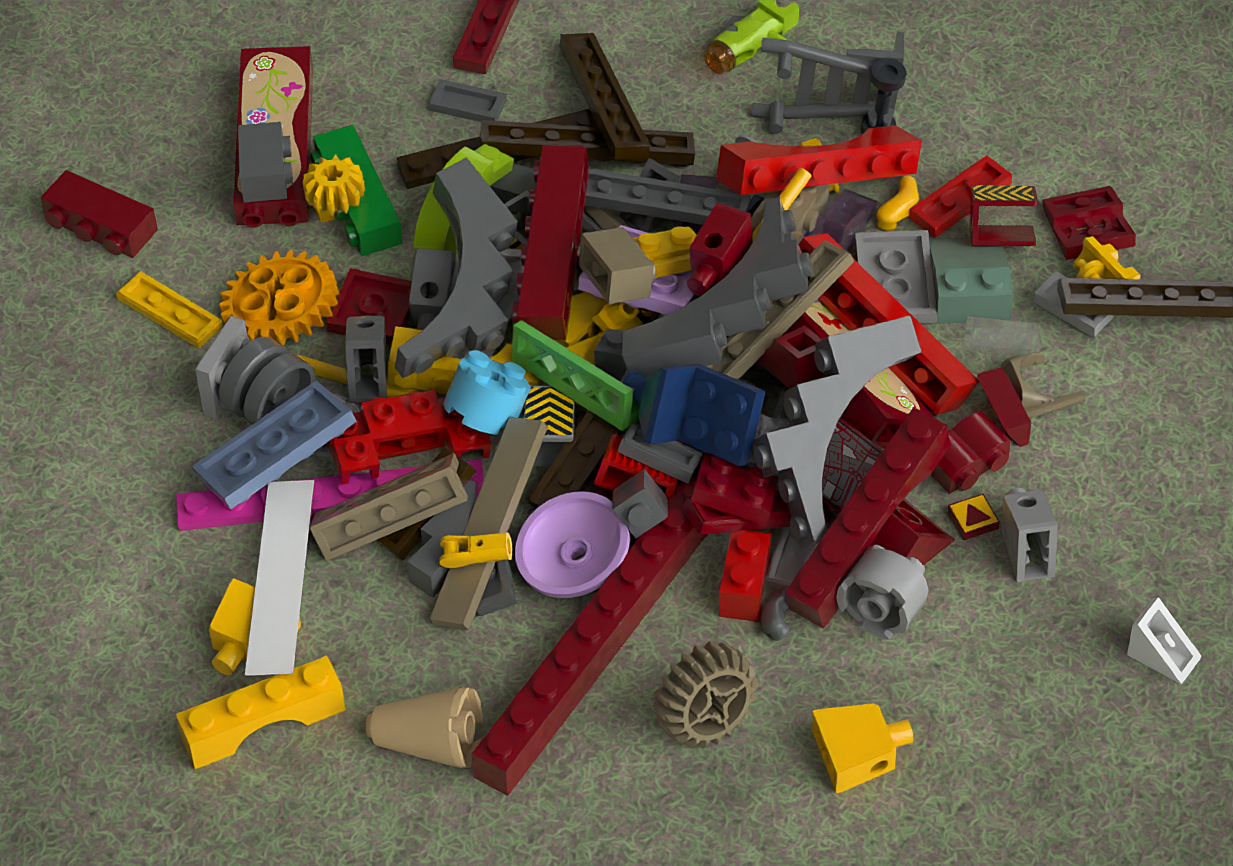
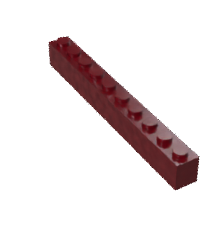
M692 476L688 484L685 482L681 483L668 500V517L639 537L626 554L622 563L611 573L472 752V763L475 779L507 796L511 793L708 535L698 534L683 509L686 498L692 497L697 478Z

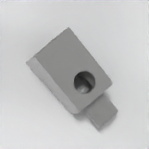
M1014 488L1008 491L1003 498L1002 534L1017 582L1055 577L1058 524L1043 492L1039 490L1026 492L1022 488ZM1027 533H1034L1043 565L1025 567L1030 562L1027 551L1030 550L1026 539Z

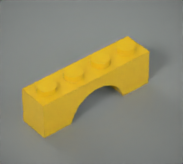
M396 326L388 361L387 384L402 388L435 390L437 393L447 394L461 360L445 355L434 361L432 366L420 374L414 372L402 378L395 369L397 350L423 330ZM507 343L490 360L503 365L505 362H512V344ZM525 370L524 378L528 381L529 385L539 386V378Z
M324 656L294 668L293 674H278L176 714L181 740L194 768L197 769L235 754L238 746L247 736L267 724L282 720H297L305 725H310L346 711L342 684L328 656Z

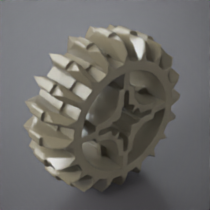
M709 641L705 644L704 648L695 645L690 655L681 653V661L676 665L670 664L671 672L668 676L660 677L663 687L654 692L658 700L653 707L657 711L656 719L659 721L660 726L674 741L677 740L680 744L687 745L689 748L699 746L704 749L710 741L718 745L723 735L731 737V730L736 725L743 726L741 719L745 714L752 713L749 704L758 698L754 690L757 689L759 683L756 680L755 675L757 672L753 665L746 660L747 657L739 650H735L723 642L714 644Z

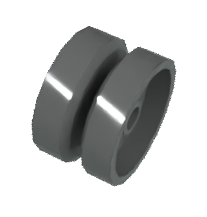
M259 337L240 349L228 364L221 379L219 389L220 401L239 417H245L252 425L316 380L315 372L309 363L295 354H290L284 346L271 337Z

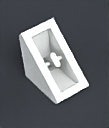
M1159 597L1152 598L1132 625L1127 655L1182 684L1202 656Z

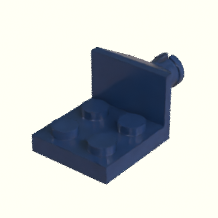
M701 364L664 367L649 377L636 370L629 372L625 376L622 383L634 388L632 401L640 404L638 416L645 442L656 444L680 440L735 465L743 466L749 464L766 391Z

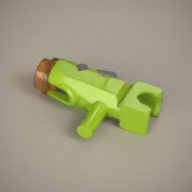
M759 0L758 8L747 16H732L725 27L720 30L707 46V50L704 52V60L707 66L717 74H722L725 71L730 72L736 66L749 60L756 54L757 50L761 47L762 37L787 40L781 35L798 23V4L793 2L786 7H778L776 0Z

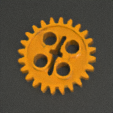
M289 250L285 257H280L278 251H275L273 258L267 260L263 255L260 256V264L258 265L251 262L246 263L248 267L247 272L236 271L235 274L238 280L226 282L229 290L221 292L223 301L219 303L222 311L221 316L225 324L231 316L245 320L247 337H249L250 341L259 337H271L284 346L288 338H291L295 343L299 342V334L302 332L308 336L313 335L310 328L313 325L317 327L324 326L321 317H332L333 314L330 307L338 305L335 296L339 294L333 271L329 269L326 261L320 262L318 255L308 258L307 252L303 251L295 257L293 250Z

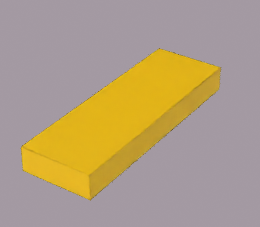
M142 271L137 273L116 293L119 301L197 348H201L223 327L222 319Z

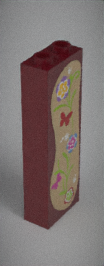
M310 46L241 49L233 199L237 225L259 227L262 224L281 223L285 226H294L298 223L309 222V204L305 199L303 179L304 174L308 173L311 159L313 62ZM281 122L283 136L290 135L292 157L285 158L286 162H291L293 183L287 184V199L244 203L239 171L238 125Z
M817 299L784 334L806 326L823 340L828 336L851 330ZM886 368L872 377L851 399L841 416L847 423L880 448H885L913 407L930 416L932 415L911 389L889 368Z

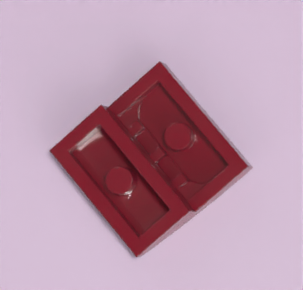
M1111 186L1042 199L1044 212L1066 260L1078 258L1083 249L1084 239L1091 236L1101 245L1111 244L1116 250L1136 246V233L1124 218L1123 202Z

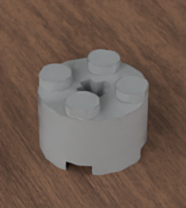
M879 545L870 546L838 587L836 595L838 607L841 612L847 609L850 615L859 621L855 627L879 638L889 640L893 634H904L927 600L929 590L926 579L923 576L925 568L914 557H904L894 551L885 550Z

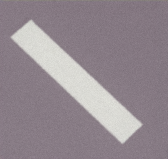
M314 480L268 483L245 675L293 674Z

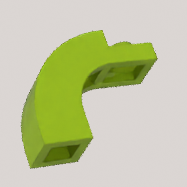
M486 144L475 151L464 147L451 158L443 169L467 157L487 184L491 186L512 171L514 158ZM433 183L418 217L413 247L416 249L453 251L455 254L457 251L456 239L447 215L433 195Z

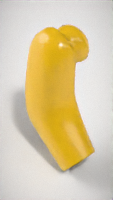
M911 176L900 178L898 193L877 210V225L882 231H893L897 227V222L910 215V208L919 203V193L915 178Z

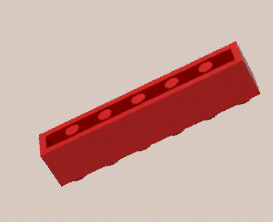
M828 233L803 237L798 244L801 253L807 252L809 255L824 240L843 249ZM853 258L854 262L818 299L851 331L911 316L921 353L888 368L936 415L958 409L972 393L979 380Z

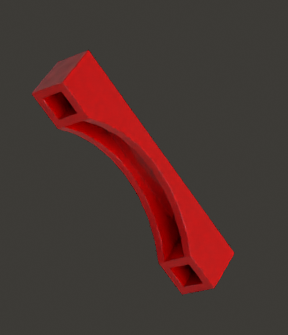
M895 125L868 128L855 139L830 145L784 146L757 142L724 144L720 147L716 180L738 194L745 195L784 190L799 168H803L811 174V178L804 187L916 174L922 140Z

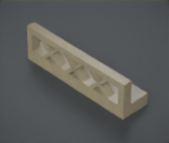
M455 454L448 455L315 513L309 528L326 561L467 501L468 495L456 473L459 462Z

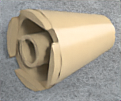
M462 686L378 705L374 708L373 713L367 716L366 733L369 738H372L375 746L457 768L473 767L472 752L482 740L480 738L473 742L475 724H483L481 701L475 689Z

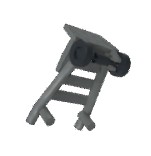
M897 32L893 51L847 49L846 55L790 40L762 37L761 52L778 54L777 76L779 78L787 79L791 77L793 57L802 59L794 105H784L780 101H774L771 104H752L751 117L769 118L770 132L774 134L782 132L783 119L863 116L860 127L861 134L868 128L896 125L893 114L898 90L904 86L907 74L906 68L903 66L904 32ZM816 63L830 66L824 103L810 104ZM844 70L857 73L853 101L839 103ZM872 83L879 89L876 101L867 102Z

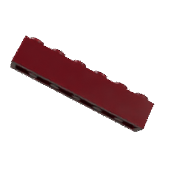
M542 146L541 159L534 162V181L537 182V186L530 189L529 204L533 212L532 216H526L525 234L526 238L529 239L528 244H522L521 264L524 266V272L517 274L516 286L520 299L519 302H513L512 321L513 324H516L522 320L552 340H566L590 172L586 146Z

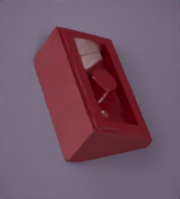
M1001 367L979 373L977 378L1005 432L1020 447L1028 445L1032 422L1005 370Z

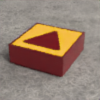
M984 493L948 505V514L963 540L999 529L1000 521Z

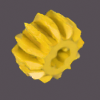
M336 154L332 160H326L321 157L319 164H309L308 173L304 174L303 179L305 199L309 205L316 208L318 213L328 210L331 216H333L336 211L341 210L347 214L349 206L358 207L360 197L364 196L365 184L359 165H353L350 157L341 161Z

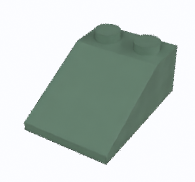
M970 237L929 238L937 305V324L1011 321L1013 288L1010 266L1004 247L972 246Z

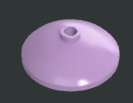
M572 492L552 498L539 506L524 522L515 546L516 563L525 581L536 591L555 598L579 597L600 588L611 573L622 563L628 553L630 544L629 529L612 510L613 502L596 493ZM584 555L581 559L575 560L576 557Z

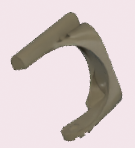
M1032 352L1006 359L1000 366V368L1002 367L1005 370L1028 417L1033 418L1086 401L1083 391L1053 398L1037 393L1025 383L1020 374V368L1044 363L1045 356L1040 352Z

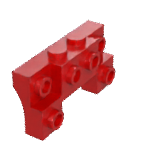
M435 390L424 392L413 391L406 395L390 398L379 397L362 402L360 412L353 413L357 422L348 427L340 436L328 441L326 445L332 454L342 485L349 483V476L352 472L369 469L371 479L379 477L380 459L444 447L445 441L448 450L460 458L462 452L478 449L482 459L489 458L491 441L488 433L464 425L462 423L464 416L455 409L448 413L443 405L445 397L437 398Z

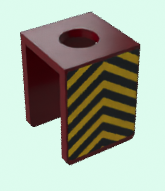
M971 185L969 230L972 246H1036L1033 226L978 225L979 206H1038V198L1034 186Z

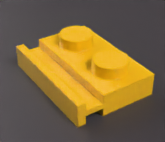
M689 226L675 227L672 230L653 234L645 233L639 237L632 238L637 241L640 249L648 259L653 261L656 269V278L691 271L689 250L697 235Z

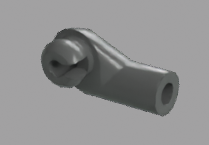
M782 587L760 610L761 627L775 641L783 639L790 632L789 624L784 621V612L790 608L785 595L787 587Z

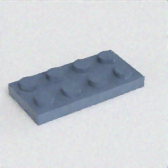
M316 380L194 464L192 468L197 477L228 508L232 509L238 504L247 501L252 494L268 483L280 478L285 471L295 464L310 457L315 450L325 443L340 436L357 421L352 411Z

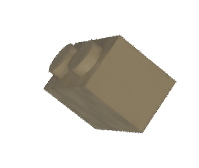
M624 227L582 233L579 266L608 304L650 298L652 282L656 279L655 265L652 260L648 259L640 249L637 241L632 239Z

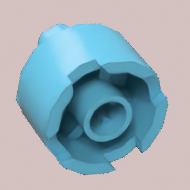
M473 350L468 352L466 358L461 359L443 405L448 413L455 409L458 413L464 416L462 420L464 425L481 432L498 435L500 428L506 427L509 417L519 418L531 387L524 378L525 369L518 364L505 362L503 365L490 360L486 354Z

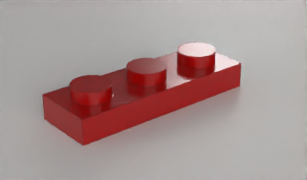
M986 155L910 208L909 219L923 230H928V233L936 238L970 214L971 185L1009 186L1012 183V174Z

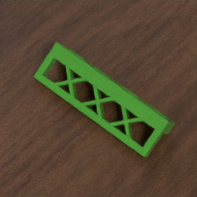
M521 320L513 325L512 362L518 364L621 431L631 426L632 423L639 421L640 404L632 401L633 389Z

